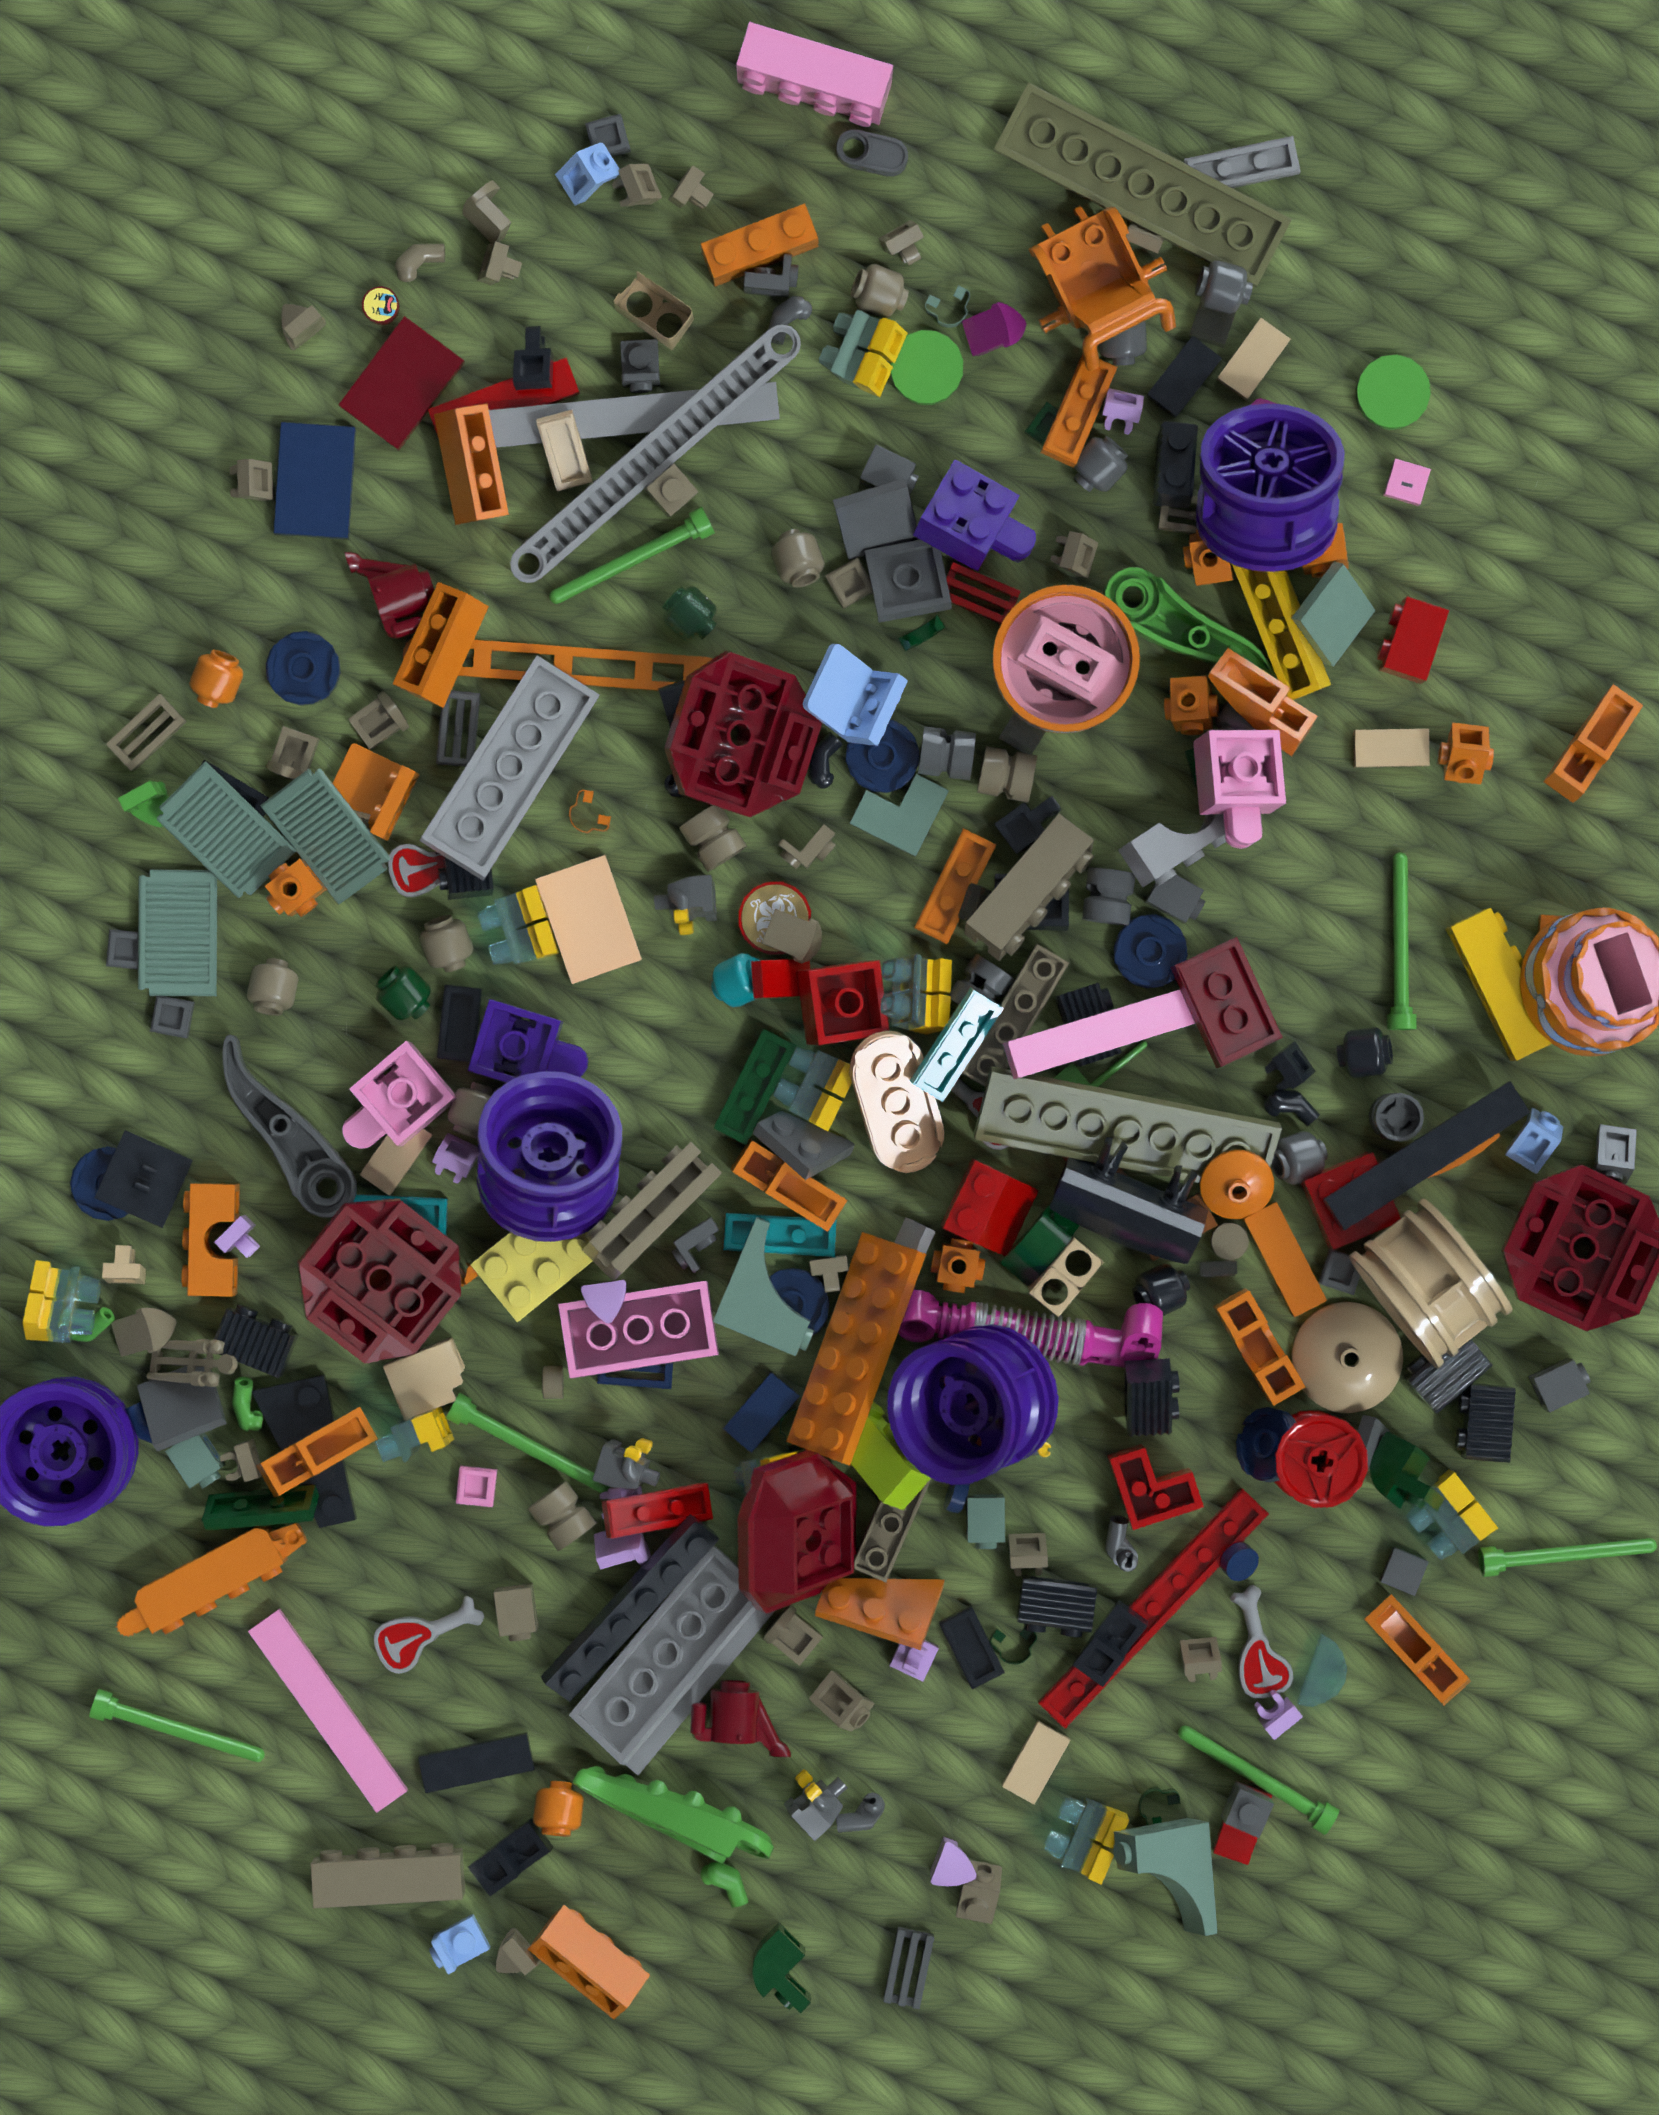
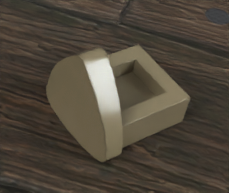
M493 180L486 183L470 196L463 207V215L490 243L495 241L501 242L505 238L511 221L490 201L500 190V187Z
M284 304L282 306L283 333L291 350L299 348L326 325L325 318L312 305L308 308L293 304Z
M384 691L377 695V699L348 719L370 750L400 729L405 731L409 728V724L400 708Z
M283 726L271 761L268 760L266 768L287 779H296L307 769H310L320 739Z
M775 909L761 943L794 956V961L804 963L811 960L821 948V926L814 919H810L808 922Z
M140 1308L136 1310L134 1315L114 1320L111 1325L121 1357L147 1350L149 1353L159 1350L172 1336L177 1321L168 1313L155 1308Z
M789 1605L771 1623L763 1640L767 1644L772 1643L800 1666L821 1641L823 1635L795 1613L797 1609L794 1606Z
M511 1928L500 1945L496 1960V1971L499 1973L522 1972L526 1975L541 1963L540 1959L527 1950L530 1944L516 1928Z

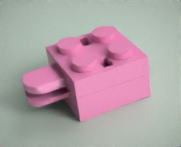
M1209 730L1193 742L1200 815L1223 814L1226 842L1234 848H1247L1262 837L1261 814H1270L1286 804L1280 731Z
M405 1041L350 1088V1091L363 1106L344 1122L342 1127L343 1136L347 1143L359 1149L371 1147L386 1133L397 1146H404L451 1106L452 1102L456 1099L455 1093L413 1043ZM389 1068L392 1069V1070H391L389 1073H387L386 1075L383 1074V1073L386 1072Z

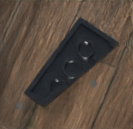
M326 1374L252 1391L281 1451L335 1421ZM344 1459L298 1485H316L319 1498L314 1518L319 1528L357 1519Z

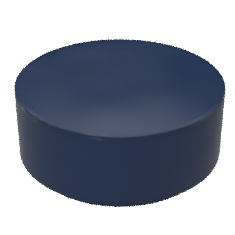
M949 1484L944 1509L954 1513L961 1512L968 1496L970 1484Z
M1235 1543L1223 1553L1220 1567L1231 1580L1242 1581L1255 1572L1259 1563V1557L1256 1551L1247 1543Z

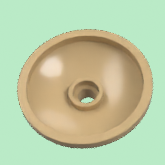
M1338 1302L1318 1309L1305 1320L1295 1336L1291 1359L1294 1368L1306 1386L1302 1390L1311 1400L1331 1411L1356 1413L1376 1406L1392 1392L1402 1371L1403 1349L1396 1329L1383 1314L1361 1303ZM1349 1352H1354L1357 1356V1361L1352 1366H1347L1344 1362V1357Z

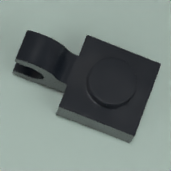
M541 326L526 327L525 350H514L513 384L516 390L552 388L554 355L551 348H545V336H541Z
M1053 796L1046 799L1032 811L1024 802L996 822L995 825L1018 855L1032 845L1044 832L1045 829L1041 824L1054 817L1062 809Z

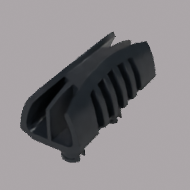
M1113 1137L1105 1139L1096 1164L1073 1158L1067 1159L1054 1190V1198L1050 1204V1209L1098 1235L1132 1249L1178 1263H1189L1202 1236L1208 1214V1209L1186 1201L1191 1187L1197 1178L1195 1171L1191 1169L1185 1180L1179 1183L1183 1166H1175L1165 1192L1117 1173V1169L1128 1146L1122 1141L1114 1154L1110 1155Z

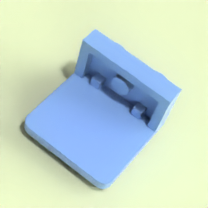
M831 644L804 698L803 707L847 742L878 746L908 680L899 673L873 671L842 645Z

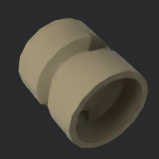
M986 746L977 793L997 797L1001 792H1005L1008 799L1028 803L1035 774L1037 755L1016 752L1011 757L1006 749Z
M713 805L679 828L690 846L699 847L697 857L707 872L720 866L747 847L737 829H729L727 827L730 819L725 811Z
M567 1480L528 1508L539 1526H549L547 1535L557 1551L571 1544L597 1523L588 1509L575 1505L578 1496Z

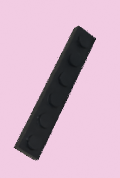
M690 1514L542 1674L541 1679L544 1684L570 1702L719 1540L717 1534Z

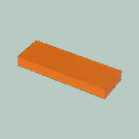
M1083 354L1040 452L1072 468L1078 462L1117 370L1116 366L1099 359L1100 367L1088 371Z
M963 828L914 929L948 944L996 844Z
M1275 1201L1265 1206L1261 1211L1243 1218L1292 1316L1295 1318L1326 1302L1327 1299L1278 1203Z

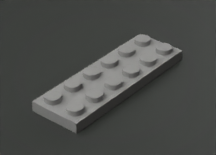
M537 655L425 830L420 842L481 880H484L600 695Z
M713 1546L682 1579L569 1714L577 1724L620 1764H627L756 1610L751 1604L752 1602L739 1590L738 1566L718 1547Z

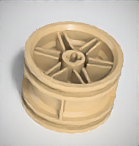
M1423 1198L1417 1202L1419 1211L1416 1214L1411 1210H1407L1402 1214V1218L1373 1241L1368 1240L1364 1244L1366 1252L1363 1255L1354 1251L1349 1255V1259L1367 1287L1402 1332L1434 1367L1439 1368L1444 1364L1441 1356L1447 1353L1454 1357L1459 1353L1458 1349L1487 1326L1492 1327L1497 1323L1495 1314L1500 1311L1503 1315L1507 1316L1512 1312V1306L1496 1280L1450 1222L1429 1201Z

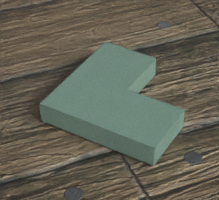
M916 774L900 807L866 790L850 824L916 857L949 790Z

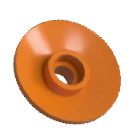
M1231 1150L1219 1154L1207 1164L1200 1179V1192L1206 1206L1215 1214L1228 1219H1243L1261 1211L1271 1199L1274 1190V1177L1268 1163L1259 1155L1247 1150ZM1237 1186L1245 1188L1242 1193H1232L1233 1189Z

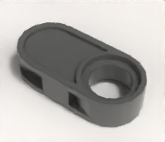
M851 129L844 132L837 141L836 154L838 160L844 166L852 169L894 177L901 174L908 164L906 146L900 140L892 137ZM857 139L864 145V153L859 158L852 159L844 154L843 146L848 140Z

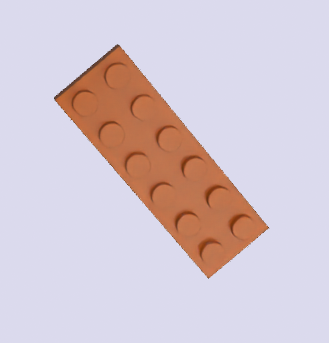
M864 1232L861 1233L848 1269L849 1271L844 1280L786 1442L850 1466L926 1256L925 1253Z

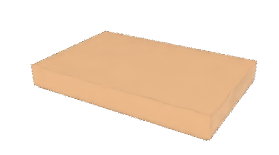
M606 855L535 879L571 984L642 960Z

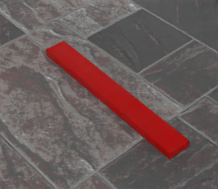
M1240 1488L1128 1606L1148 1620V1626L1126 1653L1124 1661L1106 1684L1102 1687L1072 1665L1040 1698L1038 1704L1066 1729L1220 1567V1560L1225 1550L1235 1543L1243 1542L1269 1513L1243 1488Z

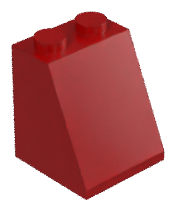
M972 1158L940 1225L942 1228L964 1239L1006 1256L1012 1248L1039 1190Z

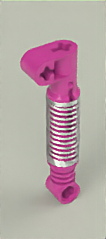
M913 1290L898 1331L899 1335L905 1340L924 1342L931 1339L934 1333H937V1338L942 1339L943 1335H946V1338L976 1325L995 1324L1009 1327L1024 1335L1038 1347L1044 1357L1047 1356L1048 1361L1053 1360L1055 1357L1057 1363L1063 1358L1065 1364L1069 1363L1071 1359V1364L1076 1366H1084L1090 1362L1124 1368V1361L1158 1359L1162 1343L1163 1312L1152 1304H1135L1128 1308L1121 1330L1094 1326L1090 1320H1082L1081 1318H1076L1073 1323L1070 1317H1067L1066 1321H1062L1063 1317L1061 1315L1058 1317V1320H1054V1315L1052 1314L1050 1319H1048L1045 1312L1042 1314V1317H1038L1037 1311L1034 1312L1033 1316H1029V1310L1023 1315L1021 1314V1309H1018L1017 1313H1013L1012 1307L1009 1309V1312H1005L1004 1306L998 1311L996 1310V1305L993 1306L992 1314L989 1315L987 1314L988 1304L986 1303L983 1309L982 1302L980 1304L979 1302H970L967 1305H961L960 1309H957V1304L952 1303L951 1308L948 1307V1302H943L942 1306H939V1301L929 1292Z

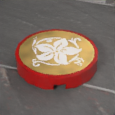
M765 882L754 887L744 897L738 911L739 928L744 939L755 950L768 955L785 954L761 943L775 909L808 922L811 919V909L806 897L796 887L784 882Z

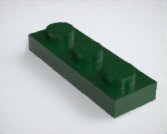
M763 1029L714 1129L747 1145L797 1045Z
M316 1485L295 1486L275 1498L270 1489L208 1495L202 1522L205 1530L209 1531L313 1521L319 1494Z

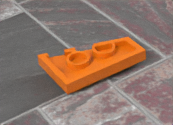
M841 1578L824 1588L815 1610V1616L921 1651L944 1588L945 1580L887 1579L884 1582L871 1578Z

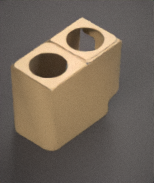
M638 271L637 279L635 278L631 285L621 294L619 293L614 300L615 310L653 338L658 339L659 342L670 350L675 348L694 321L692 310L688 305ZM634 292H645L651 297L653 306L648 315L635 317L629 313L626 303L628 297ZM665 313H674L682 320L683 326L672 338H666L657 331V321Z
M1073 1237L1048 1268L1028 1287V1294L1059 1317L1104 1262L1094 1251ZM1074 1250H1083L1091 1258V1269L1083 1276H1074L1066 1269V1257ZM1050 1279H1059L1067 1286V1298L1059 1305H1050L1042 1297V1287Z
M453 1337L423 1348L415 1354L403 1356L401 1359H396V1361L393 1360L383 1366L403 1419H410L455 1401L456 1397L452 1390L463 1383L460 1374L464 1371L465 1365Z

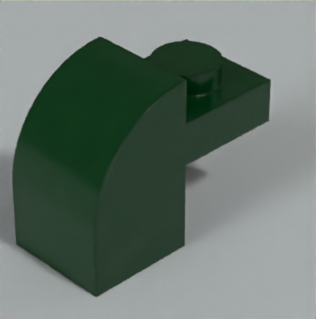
M1051 1202L1000 1262L1028 1287L1062 1252L1080 1226L1050 1209Z
M1386 1431L1372 1456L1370 1464V1475L1375 1488L1399 1509L1406 1502L1419 1510H1422L1425 1505L1438 1511L1444 1501V1498L1432 1487L1417 1480L1430 1458L1416 1445Z
M780 1922L760 1941L755 1950L752 1971L753 1980L763 1998L775 1988L777 1991L774 1995L782 2005L789 2010L794 2007L799 2013H802L811 2004V1994L789 1972L805 1956V1947Z

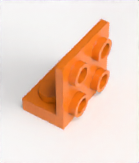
M353 743L332 784L353 810L371 814L368 821L369 828H371L370 833L388 841L420 774Z

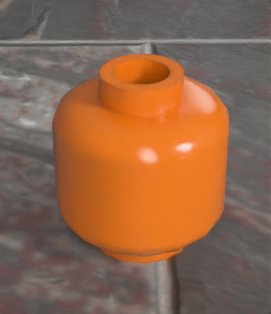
M211 650L210 654H203L198 658L189 682L190 688L198 695V702L208 707L217 708L219 703L228 704L234 701L244 674L242 668L238 665L239 660L236 657L223 651Z
M550 1781V1788L540 1789L536 1793L533 1822L536 1826L542 1828L541 1834L570 1837L571 1831L577 1830L581 1826L584 1803L583 1795L578 1791L572 1790V1783L563 1781Z

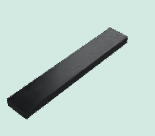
M1511 1081L1506 1082L1322 1200L1340 1229L1344 1231L1523 1118L1530 1111Z

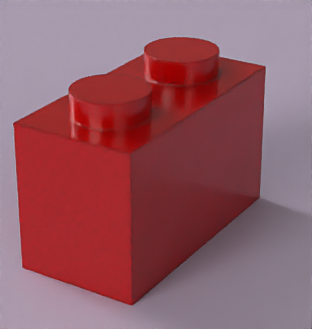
M1408 596L1402 600L1401 605L1395 603L1388 624L1393 626L1389 640L1383 638L1376 658L1382 661L1379 671L1419 684L1426 682L1450 610Z

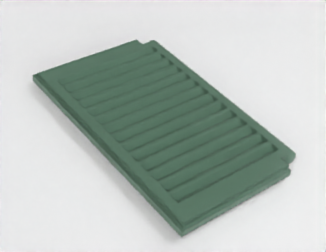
M206 761L159 807L163 814L157 817V821L237 898L242 897L244 891L251 896L269 878L270 873L297 851Z
M320 768L315 771V774L307 769L260 805L288 842L297 850L296 852L320 879L338 905L387 870L384 862H388L391 857Z
M150 870V877L139 876L138 989L144 990L149 988V996H216L217 878L209 870Z

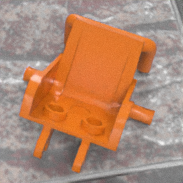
M1081 206L1074 208L1073 211L1078 216L1079 223L1058 234H1055L1051 226L1045 223L1040 228L1047 236V239L1028 249L1031 256L1035 257L1039 262L1060 305L1057 311L1038 319L1039 324L1043 326L1041 329L1046 334L1062 324L1067 325L1069 323L1076 329L1080 327L1086 329L1089 334L1083 340L1082 351L1088 371L1100 367L1097 346L1133 326L1159 314L1161 328L1165 332L1176 327L1174 308L1171 302L1164 298L1156 299L1148 285L1149 279L1167 271L1166 265H1161L1164 264L1163 259L1158 257V259L1142 267L1139 265L1126 237V234L1129 233L1127 226L1118 210L1112 206L1091 217L1087 216Z

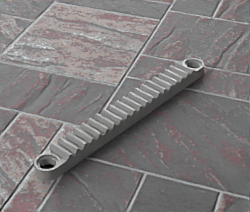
M784 324L775 325L748 346L700 390L693 394L653 431L647 434L630 451L519 546L512 554L510 561L511 571L514 576L522 582L531 583L546 575L794 359L801 346L797 331L791 326ZM779 332L787 333L792 339V348L786 354H777L771 347L773 336ZM525 553H532L539 559V569L533 574H525L518 567V560Z

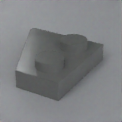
M779 1111L758 1122L753 1132L758 1139L805 1180L850 1156L855 1147L853 1142L829 1131L827 1132L784 1111Z

